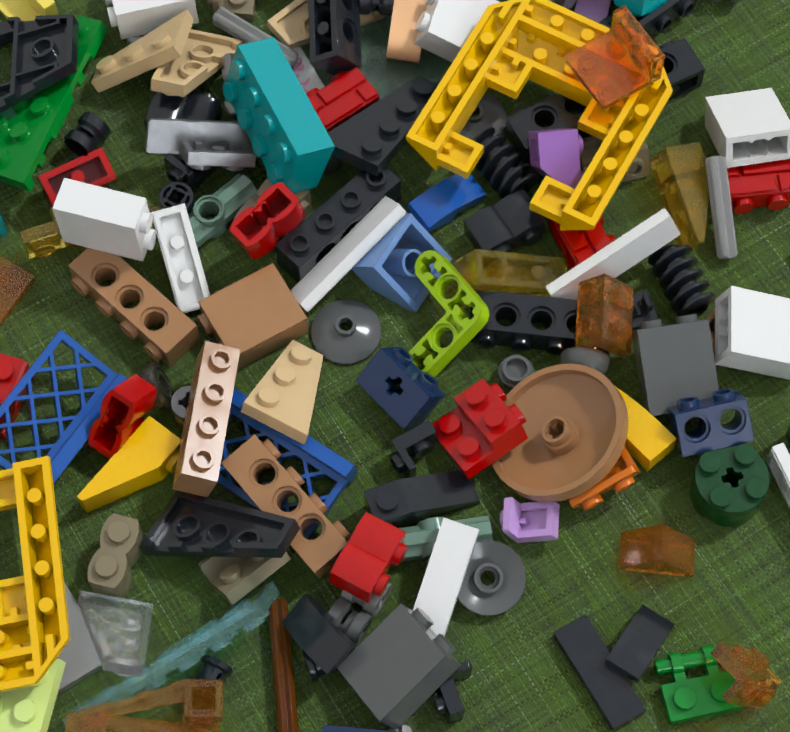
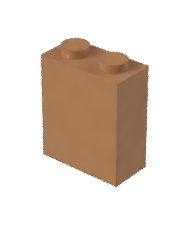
M273 263L198 301L201 315L197 316V319L206 335L212 333L217 344L241 349L237 371L289 344L292 340H296L309 333L308 319Z

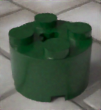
M738 444L703 453L696 466L690 485V498L695 510L702 517H707L716 522V525L722 527H734L748 522L759 510L768 491L770 481L768 468L755 448L749 444Z

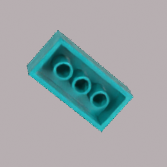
M275 37L238 45L233 60L230 63L226 80L223 83V94L226 101L233 106L240 127L245 129L255 155L262 160L269 181L272 184L282 182L292 193L317 187L335 145Z

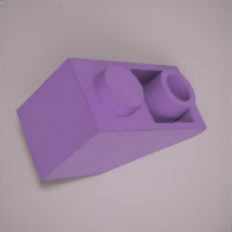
M558 128L528 131L530 166L542 177L545 178L547 175L575 189L585 173L580 168V155L583 154L584 145L582 136L578 135V129Z

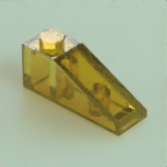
M700 142L665 147L649 161L664 206L681 235L676 237L679 247L689 245L692 251L705 242L709 199L705 164L707 157L703 153Z
M475 249L455 261V268L473 289L526 295L550 294L546 286L568 272L566 258Z

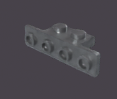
M149 118L147 120L145 142L147 153L180 154L185 163L196 170H209L210 166H223L224 169L229 171H242L244 167L255 168L256 157L258 156L253 151L252 142L245 129L240 127L237 121Z

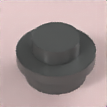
M512 355L505 358L500 363L498 369L500 382L509 389H513L520 381L534 373L531 362L521 355Z

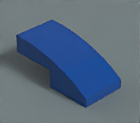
M455 174L420 194L409 202L407 208L429 232L453 222L458 212L482 203L487 193L471 174L468 179Z

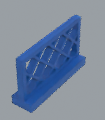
M59 330L0 405V418L4 415L5 424H0V429L6 430L8 449L0 450V467L3 470L13 468L12 463L16 462L15 453L34 451L35 458H40V450L49 449L45 456L51 458L54 484L88 440L91 426L101 417L100 408L105 395L128 378L121 373L116 374L64 331ZM60 342L72 350L73 365L55 366L53 351ZM79 357H81L87 363L80 364ZM48 358L49 367L40 368ZM94 368L105 378L97 388L83 389L81 369ZM75 370L77 390L58 392L56 371ZM49 372L52 392L33 394L31 378L36 373ZM26 386L27 395L18 396ZM92 393V395L85 402L84 394ZM78 395L80 407L78 413L75 416L62 417L59 397ZM53 397L55 418L36 420L34 399ZM28 400L30 421L11 423L9 406L15 401ZM71 421L65 428V430H63L62 422ZM56 423L58 439L54 444L40 445L37 425ZM31 426L34 446L14 448L11 428ZM9 454L10 462H8L1 455Z
M235 389L233 391L228 422L232 416L242 421L246 436L226 440L225 436L223 447L224 460L229 456L227 446L245 443L254 435H251L250 427L259 432L255 434L258 439L268 438L273 441L274 446L279 452V446L288 451L281 453L282 456L277 459L281 465L282 460L298 457L303 461L305 474L300 476L307 482L309 496L314 493L311 479L327 476L336 482L329 495L319 497L328 508L324 513L326 517L347 484L351 485L357 476L358 471L356 467L310 436L307 437L306 443L303 445L242 413L243 402L248 396ZM309 465L318 471L310 473ZM221 466L219 473L227 472L228 480L219 475L217 483L260 510L242 488L234 485L231 474L224 466ZM272 481L266 482V483H261V485L269 484V483H271ZM287 497L281 506L282 511L291 512V509H295L298 506L299 501L289 503V498ZM313 523L309 525L305 530V538L310 540L320 524Z

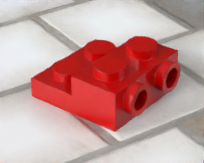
M483 378L453 398L457 407L432 424L436 430V441L468 480L528 439L522 426L526 419L520 409L515 404L508 407L504 403L507 397L496 382L489 386Z

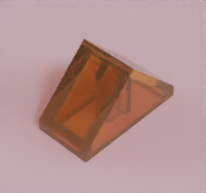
M664 524L622 532L619 570L693 577L695 539Z

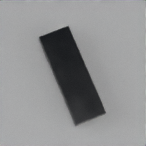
M586 614L553 633L554 639L612 732L645 714L646 709L626 677L605 664L610 652Z

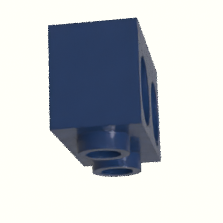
M721 389L713 392V397L701 400L698 397H686L679 399L677 405L667 407L671 431L677 438L675 449L682 457L754 441L747 398L738 391L734 392V389ZM727 409H734V418L729 423L721 424L720 417L722 413ZM692 417H699L698 427L694 431L685 432V423Z

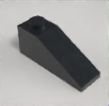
M461 470L398 479L364 491L366 511L397 528L415 526L424 519L442 517L480 504L472 479L468 480Z

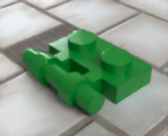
M712 644L700 647V651L682 655L678 651L667 654V658L654 660L656 675L671 673L673 683L661 685L659 689L669 725L743 710L745 704L735 669L720 672L718 668V662L731 660L728 645L715 648ZM699 666L704 667L706 676L686 679L685 669Z

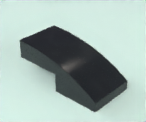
M307 593L302 596L282 623L305 653L327 675L333 674L356 644L332 623L334 618Z
M642 605L606 658L605 664L638 683L675 624Z

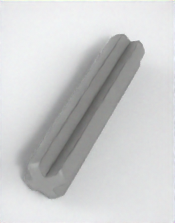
M220 7L213 15L212 19L215 26L237 39L244 40L245 44L273 38L223 7ZM276 39L293 69L299 61L298 52Z
M712 156L706 158L705 164L717 257L719 259L734 258L738 252L725 156Z

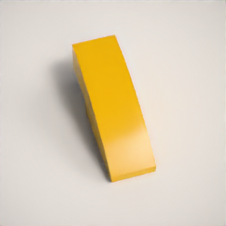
M617 388L624 399L628 412V433L625 445L638 463L646 471H649L674 450L677 438L644 407Z

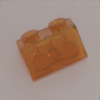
M607 274L581 281L578 284L575 347L591 348L597 346L620 357L631 354L633 287Z
M720 642L710 653L736 679L722 696L727 703L757 709L767 705L776 694L774 689L781 683V680L767 667L770 661L756 648L749 650L740 644L733 646Z

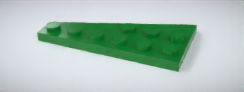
M81 15L76 19L79 23L77 72L0 113V182L31 192L35 184L32 176L36 168L43 167L47 159L44 151L48 143L56 140L74 102V98L71 96L75 86L82 85L86 77L83 69L86 63L94 60L108 29L101 20Z

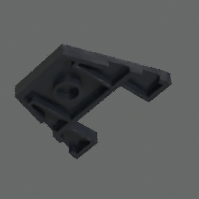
M73 14L36 16L35 21H21L19 17H8L7 22H0V46L13 42L11 80L0 84V113L77 72L79 23Z

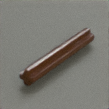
M272 599L267 603L278 732H299L290 633L282 623L288 615L286 599Z

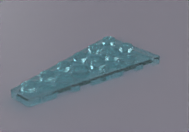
M271 581L263 586L261 592L252 603L249 599H243L226 611L219 620L214 618L164 650L161 655L153 660L154 663L151 665L143 664L124 677L120 684L116 685L114 683L71 710L62 719L69 732L74 731L82 726L84 731L91 729L104 720L102 713L111 707H114L116 712L122 710L136 700L133 694L146 687L148 692L153 691L168 681L165 674L177 667L180 672H184L200 661V657L207 653L206 649L210 648L214 653L232 642V638L239 633L237 630L243 628L245 633L262 624L265 621L264 618L270 614L268 609L280 594L274 582Z

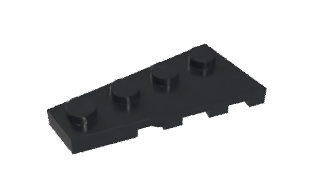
M415 77L329 131L328 135L335 145L331 155L378 176L407 143L406 135L438 85Z
M176 490L139 547L144 555L282 558L300 530V527L296 520Z

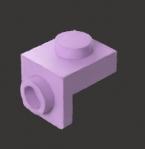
M513 497L504 498V510L500 512V526L503 533L516 543L558 540L560 505L557 502L539 501L519 503Z

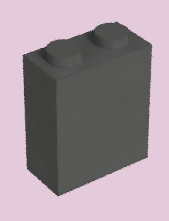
M697 314L675 317L676 324L662 326L661 319L640 322V330L631 331L642 407L651 415L668 414L667 407L677 405L679 399L686 397H698L699 400L713 397V392L719 390L708 319L698 321Z
M402 603L337 668L379 722L396 730L461 666L452 654L456 650L452 643L442 634L436 635L430 627L434 623L430 617L417 607L413 611Z

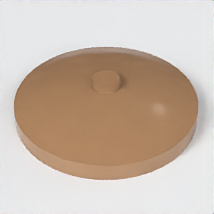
M572 363L549 366L527 376L506 395L507 400L504 403L508 407L515 404L524 415L526 422L522 426L528 439L493 462L492 466L500 479L518 495L539 502H556L573 498L600 482L610 472L620 457L628 433L626 404L618 389L605 375L596 369Z

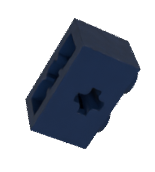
M401 347L380 348L355 381L403 429L417 427L425 421L445 394L437 387L438 382L433 376L421 371L413 363V357Z

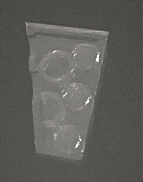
M80 590L77 604L103 671L114 672L124 677H142L154 604Z

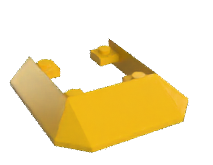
M508 0L488 5L409 130L406 140L435 171L440 166L468 179L484 153V146L460 135L488 87L516 100L527 81L530 80L586 106V109L578 121L577 129L599 138L603 142L575 189L546 175L530 201L529 209L559 223L560 231L594 230L672 95L673 89L658 51L549 0Z
M49 456L12 463L13 468L0 471V511L17 508L24 576L0 580V692L38 685L70 641L51 458Z

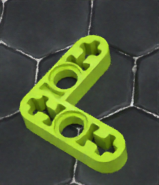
M428 250L424 251L416 259L415 273L445 309L446 313L408 353L413 357V363L419 369L421 368L419 361L423 358L425 367L421 371L427 372L435 378L486 325L489 319V309L446 257L436 251ZM433 262L434 268L442 274L439 278L430 273L431 268L429 266ZM452 282H457L458 291L456 295L451 299H446L445 290L447 286ZM464 303L473 308L474 317L471 320L469 319V313L461 307ZM451 330L453 333L452 342L449 346L442 348L440 338L443 333ZM431 348L438 353L437 356H434L435 353L430 351Z

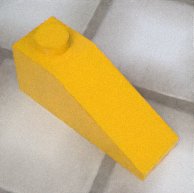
M148 416L129 437L123 447L111 457L77 495L81 508L89 513L162 481L169 472L175 473L181 439L151 416Z

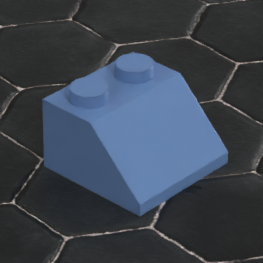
M406 213L352 270L371 290L411 312H417L430 291L415 273L416 259L420 254L428 250L438 252L450 262L452 258L411 213ZM434 262L431 263L429 266L431 268L430 273L439 278L442 274L434 268Z

